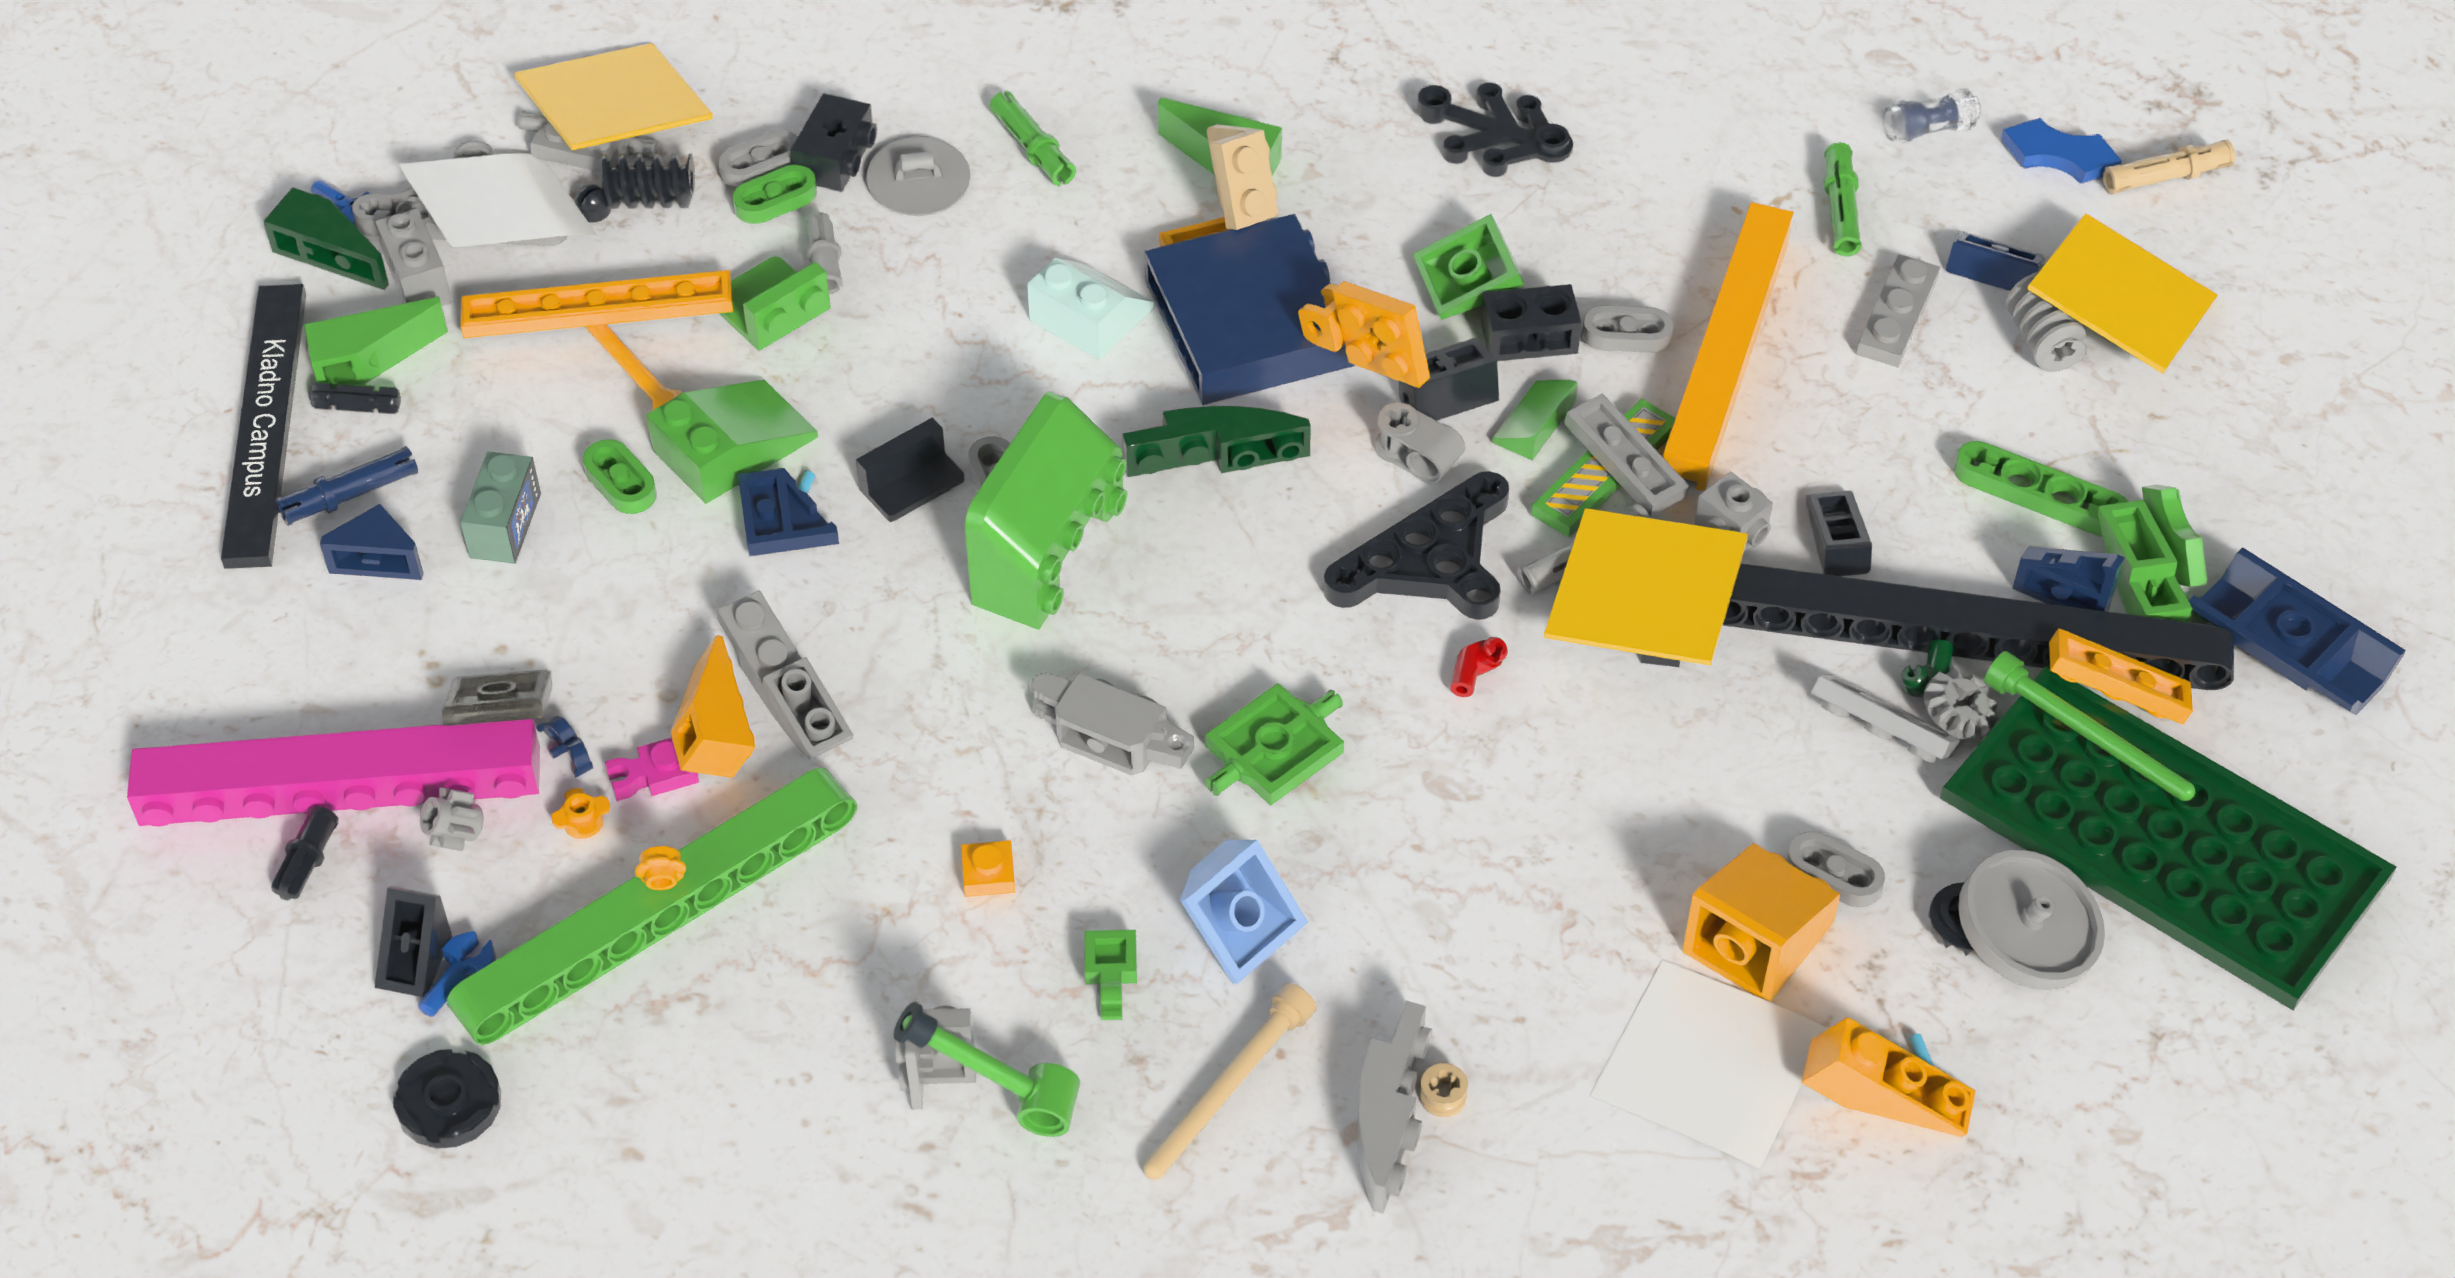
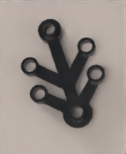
M1486 82L1481 84L1477 89L1476 100L1477 105L1481 109L1490 111L1493 117L1451 104L1452 97L1450 91L1439 85L1426 86L1418 93L1417 112L1426 123L1439 124L1446 119L1482 131L1465 136L1452 135L1447 137L1443 143V158L1449 163L1460 164L1465 162L1468 158V153L1471 151L1511 141L1522 144L1505 150L1491 148L1484 152L1482 160L1483 172L1491 177H1500L1507 172L1508 165L1534 158L1547 163H1556L1566 160L1572 154L1573 140L1570 137L1569 131L1562 125L1548 122L1541 110V100L1536 96L1523 95L1516 101L1515 116L1519 121L1529 123L1532 128L1530 130L1517 124L1502 97V88L1496 83Z

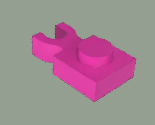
M672 737L637 747L639 758H615L605 761L609 780L626 777L624 780L612 782L616 802L632 797L637 791L645 787H649L651 796L699 783L698 773L681 771Z

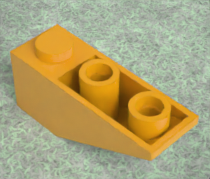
M716 635L694 666L670 733L681 771L733 778L746 759L752 755L755 748V738L750 730L744 710L743 697L739 693L733 672L732 660L728 655L723 636Z
M1849 1017L1811 1039L1801 1081L1804 1085L1843 1107L1960 1137L1967 1135L1976 1090Z

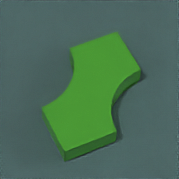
M2158 484L2142 487L2143 500L2178 562L2175 578L2179 585L2188 587L2206 585L2207 575L2203 539L2201 535L2192 529L2185 516L2179 489Z

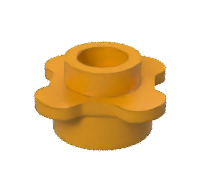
M581 788L568 790L564 795L565 802L560 810L553 812L551 816L553 825L558 829L564 828L566 833L574 838L585 839L594 836L603 826V815L607 814L611 809L610 801L605 796L593 797L585 794Z

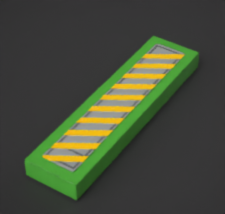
M1642 398L1624 415L1656 451L1669 439L1676 419ZM1588 450L1532 504L1531 515L1569 538L1579 528L1585 508L1597 510L1621 485Z

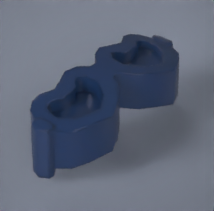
M554 716L536 727L539 732L544 731L548 737L559 743L558 746L549 750L553 759L568 752L576 767V770H574L575 778L593 769L592 761L590 762L583 741L580 737H577L570 724L563 717Z

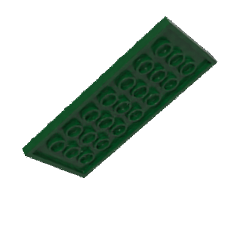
M2046 665L2034 681L2189 781L2195 788L2194 797L2189 801L2179 800L2023 696H2020L1942 788L1940 799L2026 851L2036 852L2056 860L2071 870L2091 890L2294 1011L2390 882L2397 866L2081 684L2064 680L2057 673L2050 671V667Z

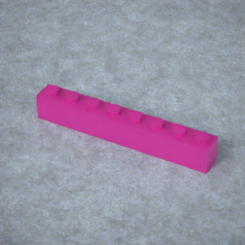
M524 719L451 726L444 724L132 749L127 799L138 826L151 825L156 827L173 823L198 821L211 823L223 819L248 817L261 819L273 815L307 814L309 808L313 806L324 807L331 811L349 809L362 811L374 807L399 805L412 807L424 804L430 797L439 798L440 788L473 793V800L499 797L513 799L525 795L539 794L540 744L534 720Z

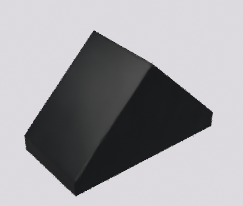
M394 886L387 888L374 988L418 997H424L427 994L444 957L442 948L452 938L440 895Z

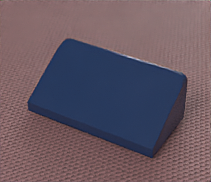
M1963 232L1953 242L1946 271L2011 291L2023 278L2039 272L2046 258L2040 254Z

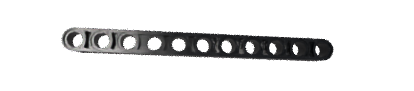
M1742 563L1739 567L1723 626L1928 653L1931 641L1940 639L1946 640L1953 645L1952 656L1994 662L2002 652L2008 651L2023 661V666L2045 668L2046 665L2050 667L2049 642L2058 628L2187 680L2191 682V688L2220 690L2231 685L2234 680V636L2227 629L2218 626Z

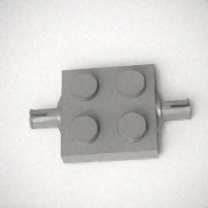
M522 111L518 118V128L520 130L537 132L530 142L532 156L540 159L601 172L603 154H607L611 166H616L619 154H625V157L631 154H642V156L653 159L654 154L659 152L658 141L637 136L571 150L546 117Z

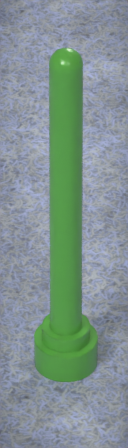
M2008 651L2002 652L1988 669L1984 683L2000 694L2005 692L2011 695L2020 694L2179 800L2189 801L2194 797L2195 788L2193 784L2029 678V671L2023 668L2024 662Z

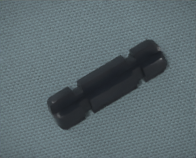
M315 382L312 384L310 391L311 406L315 409L331 410L332 406H336L338 411L373 413L375 408L378 409V413L396 414L399 412L401 405L400 391L396 387L380 386L378 391L375 390V386L338 383L337 388H334L333 383Z

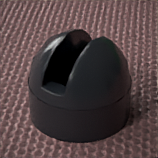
M588 184L582 186L577 191L575 205L588 222H599L609 216L611 208L600 186Z

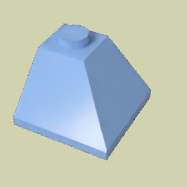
M1225 840L1190 870L1180 899L1230 981L1238 984L1308 923L1258 840Z

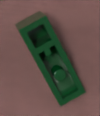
M292 187L263 221L273 253L382 290L389 286L381 253L330 199L316 193H309Z

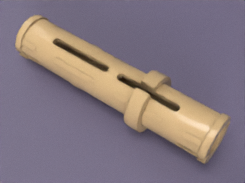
M2228 139L2194 147L2191 144L2182 146L2178 151L2170 154L2106 167L2105 172H2103L2104 185L2108 193L2116 194L2128 189L2139 188L2175 178L2184 177L2186 180L2198 178L2200 173L2233 166L2235 151Z

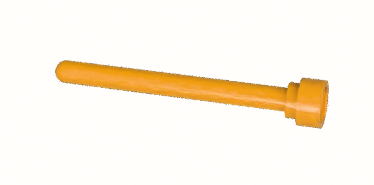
M607 324L584 326L652 400L653 410L682 394L679 390L666 389Z

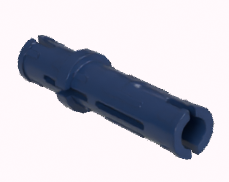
M405 446L401 450L329 479H326L324 476L313 480L314 485L286 496L275 498L279 513L284 511L282 519L287 526L323 510L331 513L338 509L337 505L407 476L418 474L415 459L410 460L409 457L413 454Z

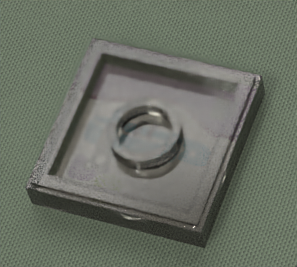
M547 669L455 677L442 707L443 725L453 726L544 718L553 687L551 671Z

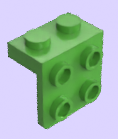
M771 257L731 280L733 312L718 314L758 351H761L831 309L826 271L817 262H813L796 272L782 258Z

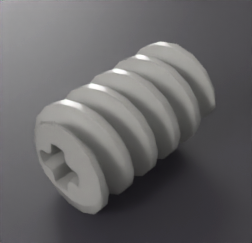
M2036 272L2026 276L2012 288L2006 300L2007 310L2013 316L2015 325L2020 329L2022 338L2027 342L2029 351L2034 355L2036 364L2048 372L2061 371L2073 366L2087 354V345L2083 342L2086 331L2078 323L2079 321L2027 289L2039 273Z

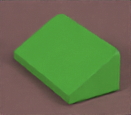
M1536 380L1495 434L1492 443L1533 461L1564 419L1566 413L1576 403L1578 382L1574 380Z

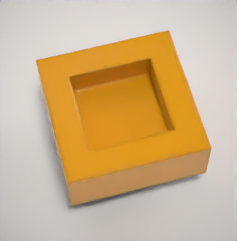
M1011 840L961 844L965 897L1015 893Z

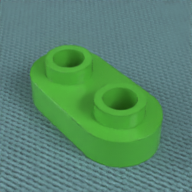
M789 165L741 184L733 193L736 216L746 223L759 224L808 205L817 195L815 175L805 166Z
M611 439L600 440L591 444L585 450L583 464L587 478L616 510L625 514H637L649 509L654 504L657 492L652 474L623 443Z

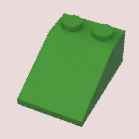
M765 380L684 392L646 414L653 452L705 504L739 485L738 474L763 471L818 438V431Z

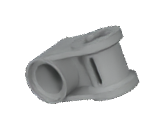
M1402 402L1390 403L1385 405L1378 414V426L1381 430L1375 440V450L1378 456L1410 472L1422 482L1428 484L1440 482L1466 449L1462 436L1449 425L1439 423L1408 404ZM1404 417L1407 418V419H1406V426L1403 425ZM1388 439L1391 440L1390 449L1388 448Z

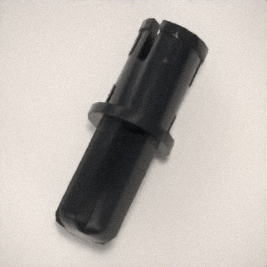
M320 806L309 808L308 815L296 838L288 841L285 846L287 855L271 884L272 891L283 900L289 901L290 899L299 898L314 867L321 866L324 861L323 850L339 823L336 814L327 808Z

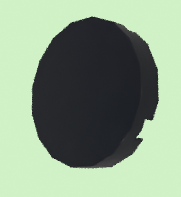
M452 1049L437 1050L418 1058L405 1069L397 1082L399 1087L393 1097V1108L403 1132L416 1143L435 1149L461 1146L477 1139L493 1124L500 1110L501 1088L492 1066L481 1056L469 1051H465L466 1054L453 1053Z

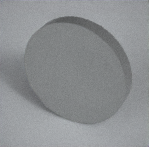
M2026 850L1998 852L1983 860L1963 884L1959 897V917L1963 931L1978 956L1995 972L2006 979L2034 989H2059L2078 981L2098 960L2105 939L2104 921L2100 908L2087 886L2071 870L2056 860Z

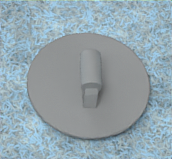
M929 137L905 138L888 144L873 157L867 169V184L872 196L885 208L896 213L911 216L931 215L950 208L963 197L970 183L969 165L962 153L944 141Z

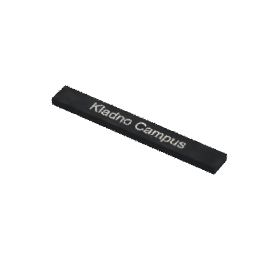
M304 284L258 287L221 554L224 569L272 567L279 515L275 498L281 497L306 302Z

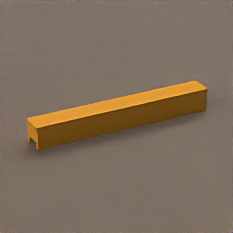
M1754 202L1750 203L1663 455L1664 459L1683 479L1697 482L1696 490L1704 492L1707 488L1788 246L1793 211Z

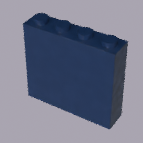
M1295 214L1259 222L1239 230L1231 229L1145 251V282L1202 405L1355 366L1348 362L1345 345L1337 352H1333L1313 344L1303 335L1298 311L1306 304L1326 308L1321 290L1330 284V275L1325 260H1318L1315 254L1311 232L1308 229L1303 230ZM1313 322L1314 326L1321 331V328L1318 326V324Z

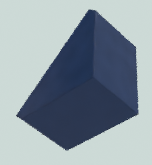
M381 504L335 528L321 538L320 546L329 574L422 580L424 572L416 543Z

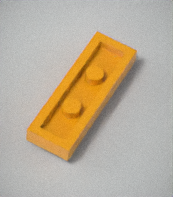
M2058 628L2049 642L2050 671L2057 673L2066 681L2082 683L2101 691L2113 700L2126 701L2145 709L2157 718H2167L2184 725L2193 712L2191 682L2060 628Z

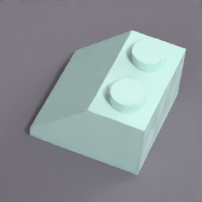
M1055 258L1027 283L1030 321L1098 360L1154 309L1153 301L1085 263Z

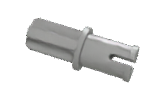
M821 212L818 215L809 216L807 220L810 246L806 253L810 263L817 262L826 271L829 294H833L840 290L839 286H843L838 262L842 253L840 245L835 242L833 224L830 221L829 215Z

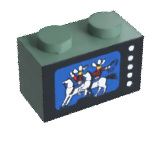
M487 451L460 521L469 558L516 564L541 496L533 457Z

